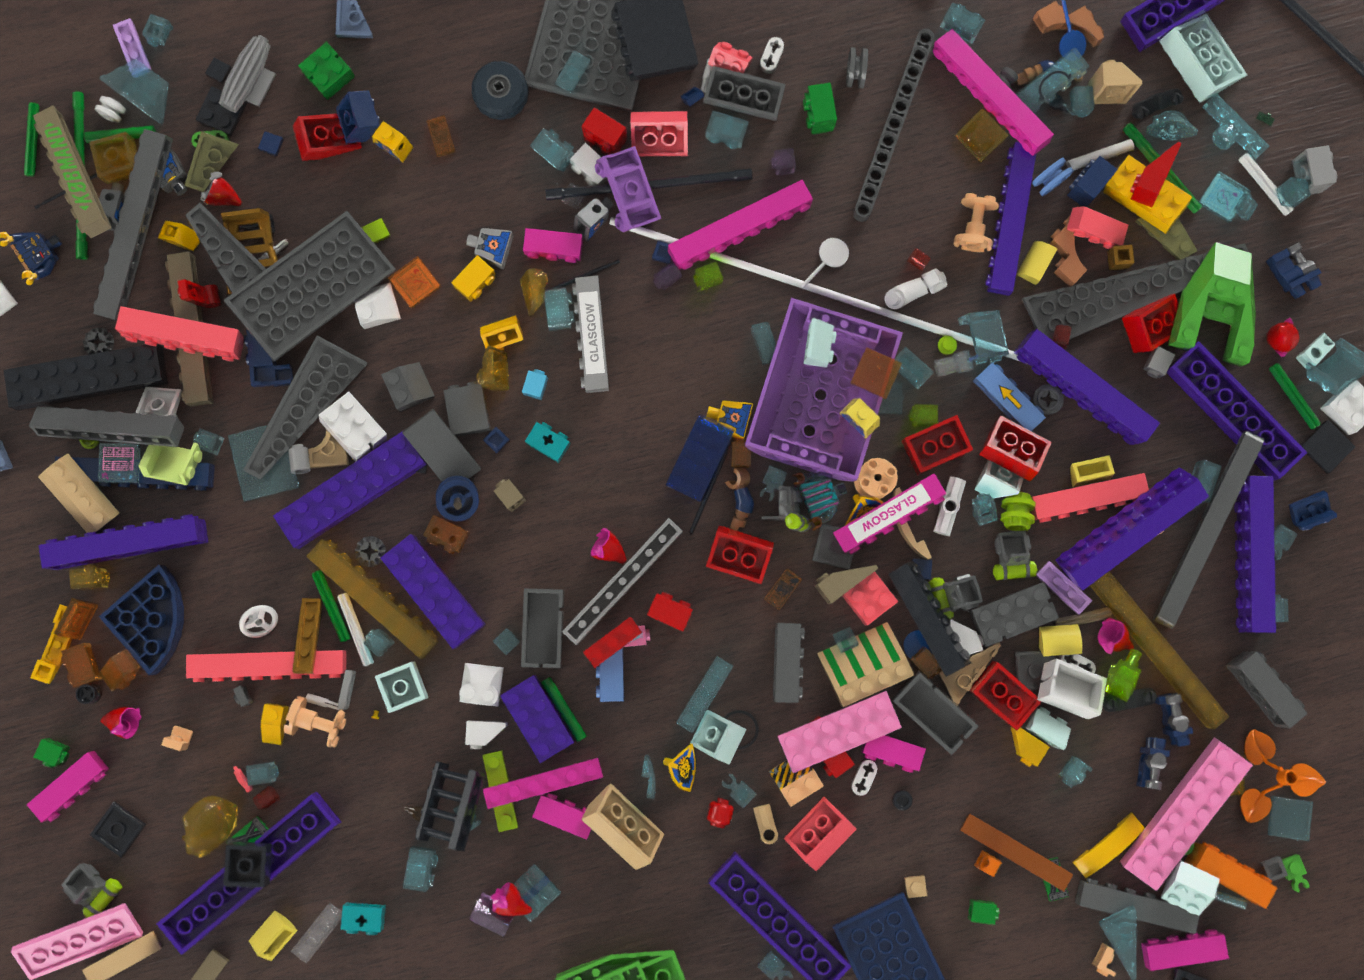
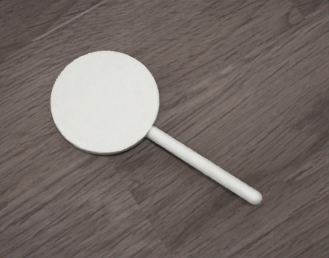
M829 238L821 244L819 256L822 263L800 286L802 289L825 265L840 267L847 261L849 250L842 240Z

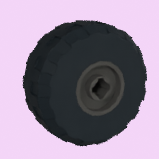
M493 61L485 64L476 72L471 86L473 100L480 112L491 119L505 120L513 118L523 110L527 103L528 85L523 73L515 65L506 61Z

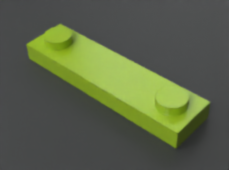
M503 751L482 755L489 787L509 782ZM513 802L493 807L499 832L519 827Z

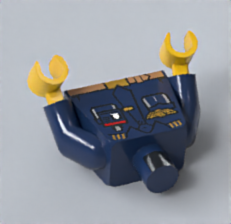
M0 232V238L5 239V241H0V245L5 247L11 242V248L26 271L22 273V279L28 278L26 280L27 285H32L34 279L38 280L51 274L56 261L59 259L54 249L62 245L61 240L56 235L46 239L45 236L36 232L13 233L10 235L6 232Z

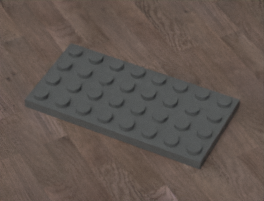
M346 211L224 299V303L275 362L393 274L396 269L349 212Z

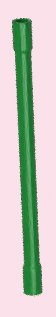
M72 92L74 143L85 166L84 93ZM76 224V259L85 260L88 259L86 233L82 234Z

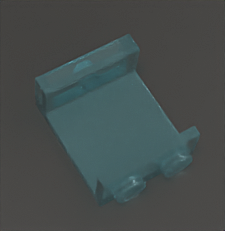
M999 310L968 313L958 318L959 326H970L976 355L967 358V362H976V364L986 363L987 360H991V363L1002 360L1003 356L1009 354Z
M1343 338L1335 342L1337 352L1319 366L1315 367L1309 362L1306 364L1308 379L1318 383L1323 390L1335 396L1364 375V352Z

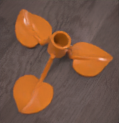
M1253 729L1247 735L1244 744L1247 759L1254 765H1260L1264 761L1265 764L1278 770L1276 774L1277 785L1265 789L1261 793L1257 789H1248L1241 795L1240 807L1248 823L1258 822L1269 814L1272 802L1270 798L1264 796L1266 793L1287 785L1291 786L1292 791L1296 795L1306 797L1326 784L1325 779L1319 772L1307 764H1295L1291 767V770H1286L1269 762L1267 759H1271L1275 755L1276 746L1267 734Z

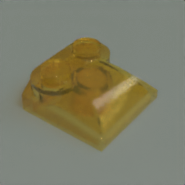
M983 108L955 135L980 163L1009 136Z
M536 268L528 269L520 279L529 316H532L544 303L545 285L548 284L547 274L543 273L541 269Z
M487 346L483 356L482 368L477 373V381L482 387L492 391L509 390L507 353L493 346Z

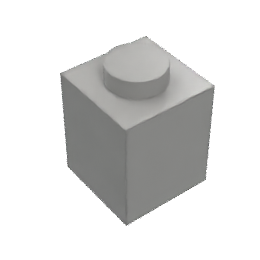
M1157 347L1152 350L1143 370L1147 371V374L1153 378H1161L1166 375L1175 354Z

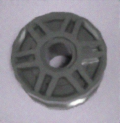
M850 47L846 87L851 88L854 79H857L858 88L864 89L868 64L867 48H862L859 57L856 56V48Z

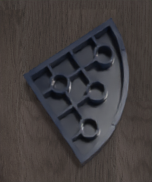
M165 565L156 566L99 616L148 675H157L169 662L180 641L184 624V605L181 591L174 576Z

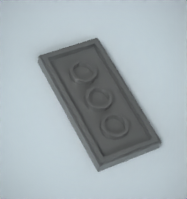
M434 409L402 432L441 481L451 476H463L469 479L481 470V467Z

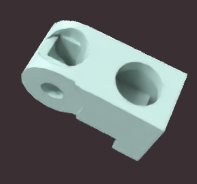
M1323 333L1301 352L1296 359L1308 370L1316 366L1335 346V343Z

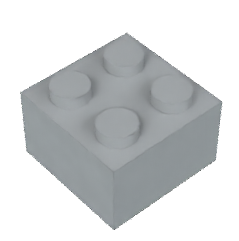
M1329 145L1306 149L1292 160L1299 196L1322 193L1337 182V172L1332 162L1333 153L1330 151Z

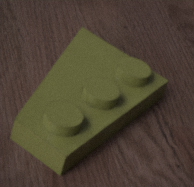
M201 131L184 186L204 192L212 181L209 180L211 177L210 173L219 172L239 144Z
M1142 218L1135 221L1139 226L1146 229L1151 237L1156 238L1162 244V247L1177 260L1185 259L1197 252L1179 218L1166 234Z

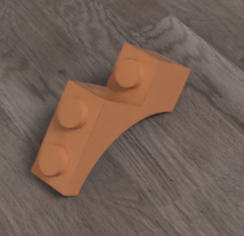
M1057 1L1037 11L1033 18L1042 34L1053 30H1068L1063 7L1058 5ZM1086 6L1069 14L1072 30L1082 32L1085 39L1093 47L1101 43L1104 38L1103 30L1100 26H1097L1092 12L1087 10Z
M1069 216L1063 223L1065 227L1062 230L1058 228L1051 236L1053 240L1049 244L1058 248L1057 252L1063 256L1055 265L1057 269L1054 271V274L1071 287L1087 269L1077 256L1074 232L1067 230Z

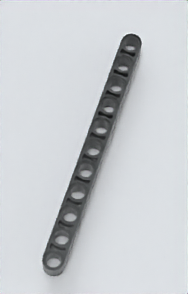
M922 29L915 40L853 212L854 218L859 222L868 220L873 210L934 41V33L930 29ZM921 38H926L929 42L924 43L921 41ZM914 55H920L923 59L918 60ZM908 72H915L917 76L911 77ZM902 89H908L910 94L903 93ZM896 106H902L904 111L897 110ZM889 123H896L898 128H892ZM883 140H890L892 145L884 144ZM877 157H884L886 162H879ZM871 174H877L880 179H872ZM871 191L874 196L867 197L864 192ZM859 208H864V209H866L867 214H865V215L860 214V213L858 212V209H859Z
M1246 430L1242 433L1154 614L1153 621L1170 629L1175 626L1263 445L1264 438Z

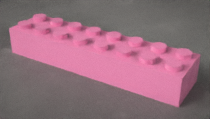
M1214 737L1120 860L1123 867L1157 891L1253 765Z

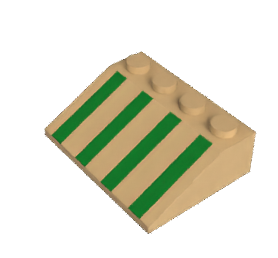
M888 622L817 653L841 707L850 705L914 676L909 662Z

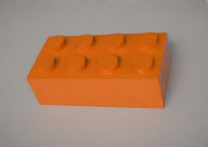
M1194 842V850L1191 854L1187 855L1185 863L1219 878V884L1248 901L1265 909L1267 908L1277 890V887L1271 884V879L1256 873L1249 866L1237 862V859L1220 852V849L1211 844Z

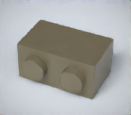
M503 479L496 484L494 492L509 511L513 512L527 501L509 479L507 481Z

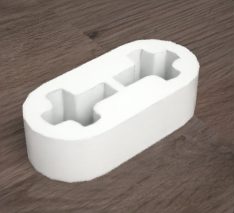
M771 38L766 45L760 62V68L765 73L774 72L784 48V43L780 38ZM775 43L778 44V48L776 49L775 53H772L773 46L775 45ZM769 58H772V65L766 67L765 62H768Z
M1079 654L1071 655V659L1076 661V663L1069 664L1079 667V664L1087 665L1088 663L1089 672L1095 673L1096 667L1091 660ZM1060 655L1059 660L1066 662L1064 657L1069 655Z
M867 759L860 763L851 784L852 791L855 794L862 796L868 793L877 773L875 762ZM869 763H871V768H873V771L868 772L867 776L865 777V769H863V766H868ZM862 778H864L865 780L863 782V785L865 786V789H861L860 792H858V788L855 785L856 783L860 784Z

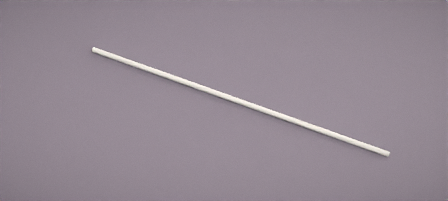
M611 217L609 224L615 226L616 218ZM643 227L629 230L668 244L679 240ZM715 252L710 254L709 257L799 288L805 282ZM808 283L803 288L942 336H951L957 341L1019 361L1016 358L1017 355L1013 353L1014 351L811 283Z

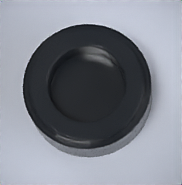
M899 790L894 793L892 802L897 809L907 810L911 807L913 799L907 791Z

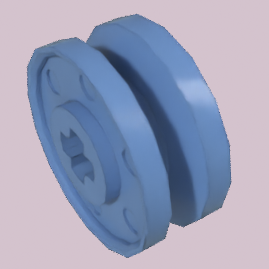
M1064 158L1053 163L1033 180L1032 184L1034 187L1042 183L1045 185L1039 192L1041 196L1051 192L1074 172L1071 167L1064 171L1061 169L1067 162Z

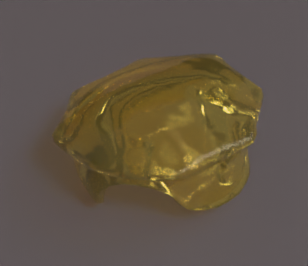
M208 796L195 803L183 816L186 836L183 835L182 839L186 842V852L202 858L223 844L237 827V805L218 796Z

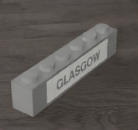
M598 276L575 278L576 283L572 284L573 295H577V302H574L575 314H579V321H576V331L580 332L581 339L577 340L578 351H582V358H579L580 370L584 369V377H581V386L585 388L586 393L609 391Z

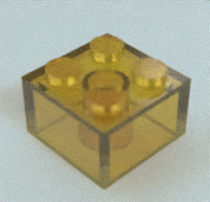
M127 132L89 142L99 179L106 184L129 178L130 172L134 168V157L137 153L135 140Z

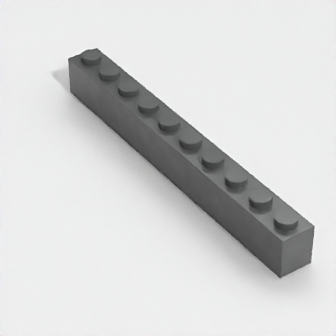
M144 129L143 134L140 136V146L134 157V168L129 175V186L124 193V204L119 211L118 226L114 229L113 244L109 247V258L104 266V276L99 284V294L94 302L93 314L117 320L120 306L127 307L173 139L167 135Z

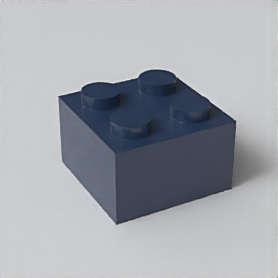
M369 90L347 92L336 107L346 143L367 142L380 126L379 117L374 109V99L371 97Z
M1101 156L1096 160L1091 159L1069 186L1071 191L1068 193V196L1080 206L1087 207L1118 169Z

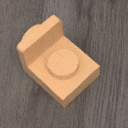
M174 726L171 736L164 737L162 746L178 751L187 750L193 731L180 726Z
M1102 943L1092 964L1097 967L1096 971L1106 977L1108 974L1115 977L1116 973L1107 968V965L1113 961L1114 949Z

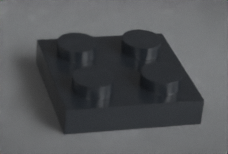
M211 86L195 120L232 136L247 102L245 101L237 112H232L219 104L222 91Z

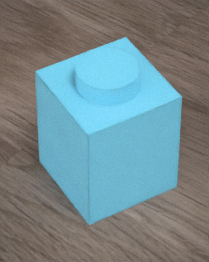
M534 369V371L528 370L522 390L523 395L542 400L548 381L547 375H544L545 372Z

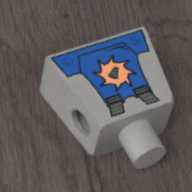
M481 228L479 237L468 235L466 245L475 248V256L478 255L485 262L504 270L514 236L512 231Z

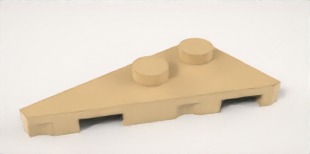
M1000 642L971 655V664L947 677L942 670L938 672L950 698L957 705L960 704V700L986 669V665L992 657L997 654L1001 646Z

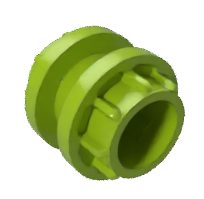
M1019 492L1017 495L1006 496L1002 500L1001 507L1007 511L1001 514L1000 520L1004 523L1005 528L1010 531L1029 530L1031 525L1035 523V516L1030 514V511H1033L1036 507V502L1031 499V495Z

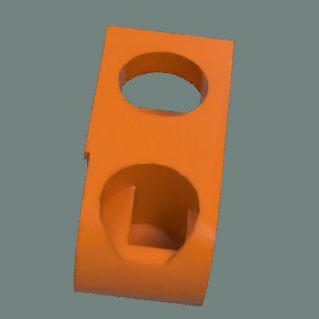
M982 850L974 866L995 877L1002 862Z

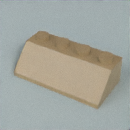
M69 454L59 458L38 476L87 533L97 532L120 514Z
M609 784L588 805L581 819L635 870L651 864L664 836V833L612 784Z

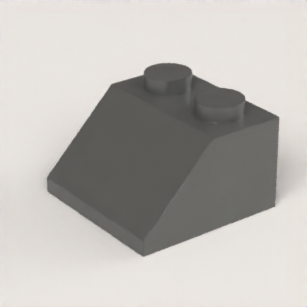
M420 362L399 366L381 374L399 412H403L435 397Z

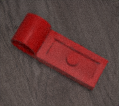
M186 279L177 281L179 286L177 291L181 300L205 308L221 305L217 285L201 286Z

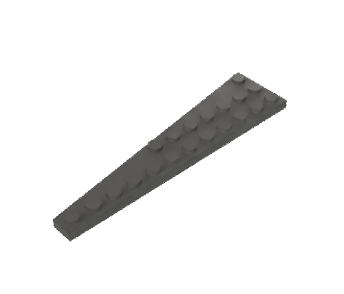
M1245 243L1231 246L1249 252ZM1207 253L1023 297L1022 301L1035 329H1038L1059 345L1122 318L1152 302L1171 294L1182 292L1192 279L1193 274L1202 264Z

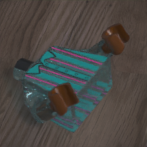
M799 472L792 475V477L795 476L798 479L793 485H799L798 487L811 518L808 523L813 522L815 524V528L812 529L814 531L832 519L837 512V505L840 504L838 496L846 494L847 490L844 483L833 486L831 479H826L824 475L814 473L803 474Z

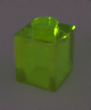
M717 262L695 269L693 279L696 287L700 286L701 291L723 283V277Z
M915 404L912 410H909V421H912V426H933L937 424L938 405Z

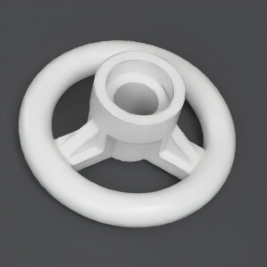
M258 605L248 609L239 621L241 632L251 638H259L269 634L277 625V612L272 607L266 605ZM265 611L272 616L271 624L264 620ZM252 627L264 628V630L259 632H251L247 629Z

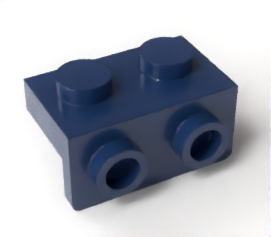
M1324 490L1289 504L1293 525L1302 531L1310 530L1321 523H1328L1331 519L1337 517V513L1331 510L1328 493Z

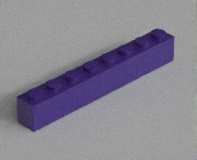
M1015 142L1012 147H1009L1007 152L1009 165H1006L1004 170L1006 183H1003L1001 188L1003 200L999 202L998 213H1000V218L995 223L997 236L993 238L992 249H994V254L989 259L988 267H991L990 274H987L985 285L988 286L987 292L1008 296L1014 290L1036 154L1032 156L1029 152L1025 151L1020 142Z

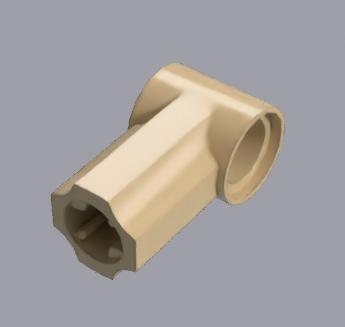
M770 804L753 808L762 841L766 844L775 843L778 838V832ZM771 829L774 831L775 836L772 840L764 838L765 830Z

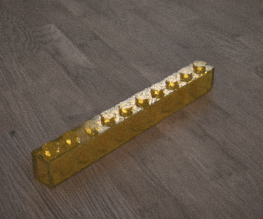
M1110 571L1090 585L1105 605L1111 609L1114 616L1126 625L1129 634L1174 689L1181 694L1183 700L1208 729H1216L1229 718L1228 714Z

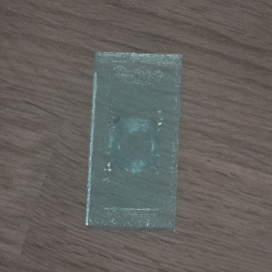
M573 51L555 84L572 93L591 62L590 59Z

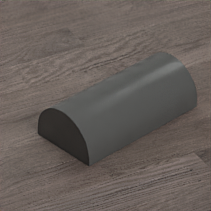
M713 66L703 103L777 121L786 84Z

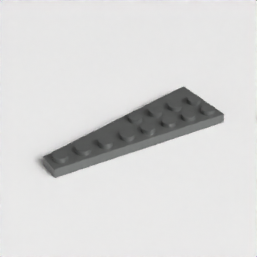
M201 203L197 204L186 214L187 220L232 294L266 270Z
M317 335L243 471L261 480L298 438L314 423L319 414L327 409L337 396L366 367L367 362Z

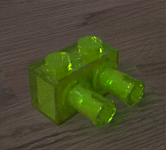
M1131 649L1125 661L1119 659L1116 665L1112 664L1108 671L1106 692L1125 702H1128L1135 690L1141 673V669L1137 667L1142 654L1138 650Z

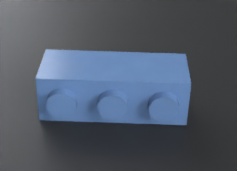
M623 648L596 667V678H600V686H596V697L600 698V702L624 701Z

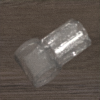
M969 350L933 361L937 377L956 372L964 373L974 369Z

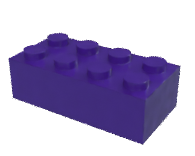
M536 675L531 676L500 695L540 763L575 742Z

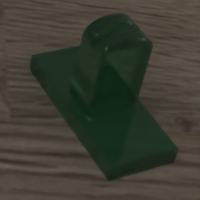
M1259 112L1256 119L1270 126L1275 120L1271 117L1272 114L1270 113L1264 114Z

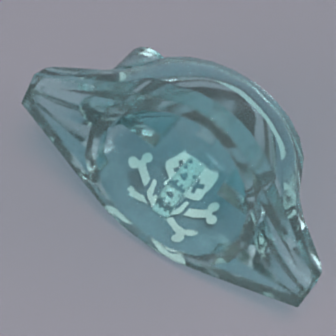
M1173 110L1164 111L1160 115L1153 116V123L1146 129L1147 134L1163 140L1183 139L1196 136L1198 129L1190 124L1182 113Z

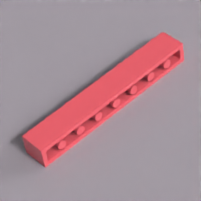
M346 650L316 651L313 674L293 673L295 652L186 655V678H193V682H205V678H212V681H224V677H232V681H244V677L250 676L251 680H263V676H271V680L283 679V675H290V679H302V675H309V679L321 678V674H329V678H341V674H345V670H347Z

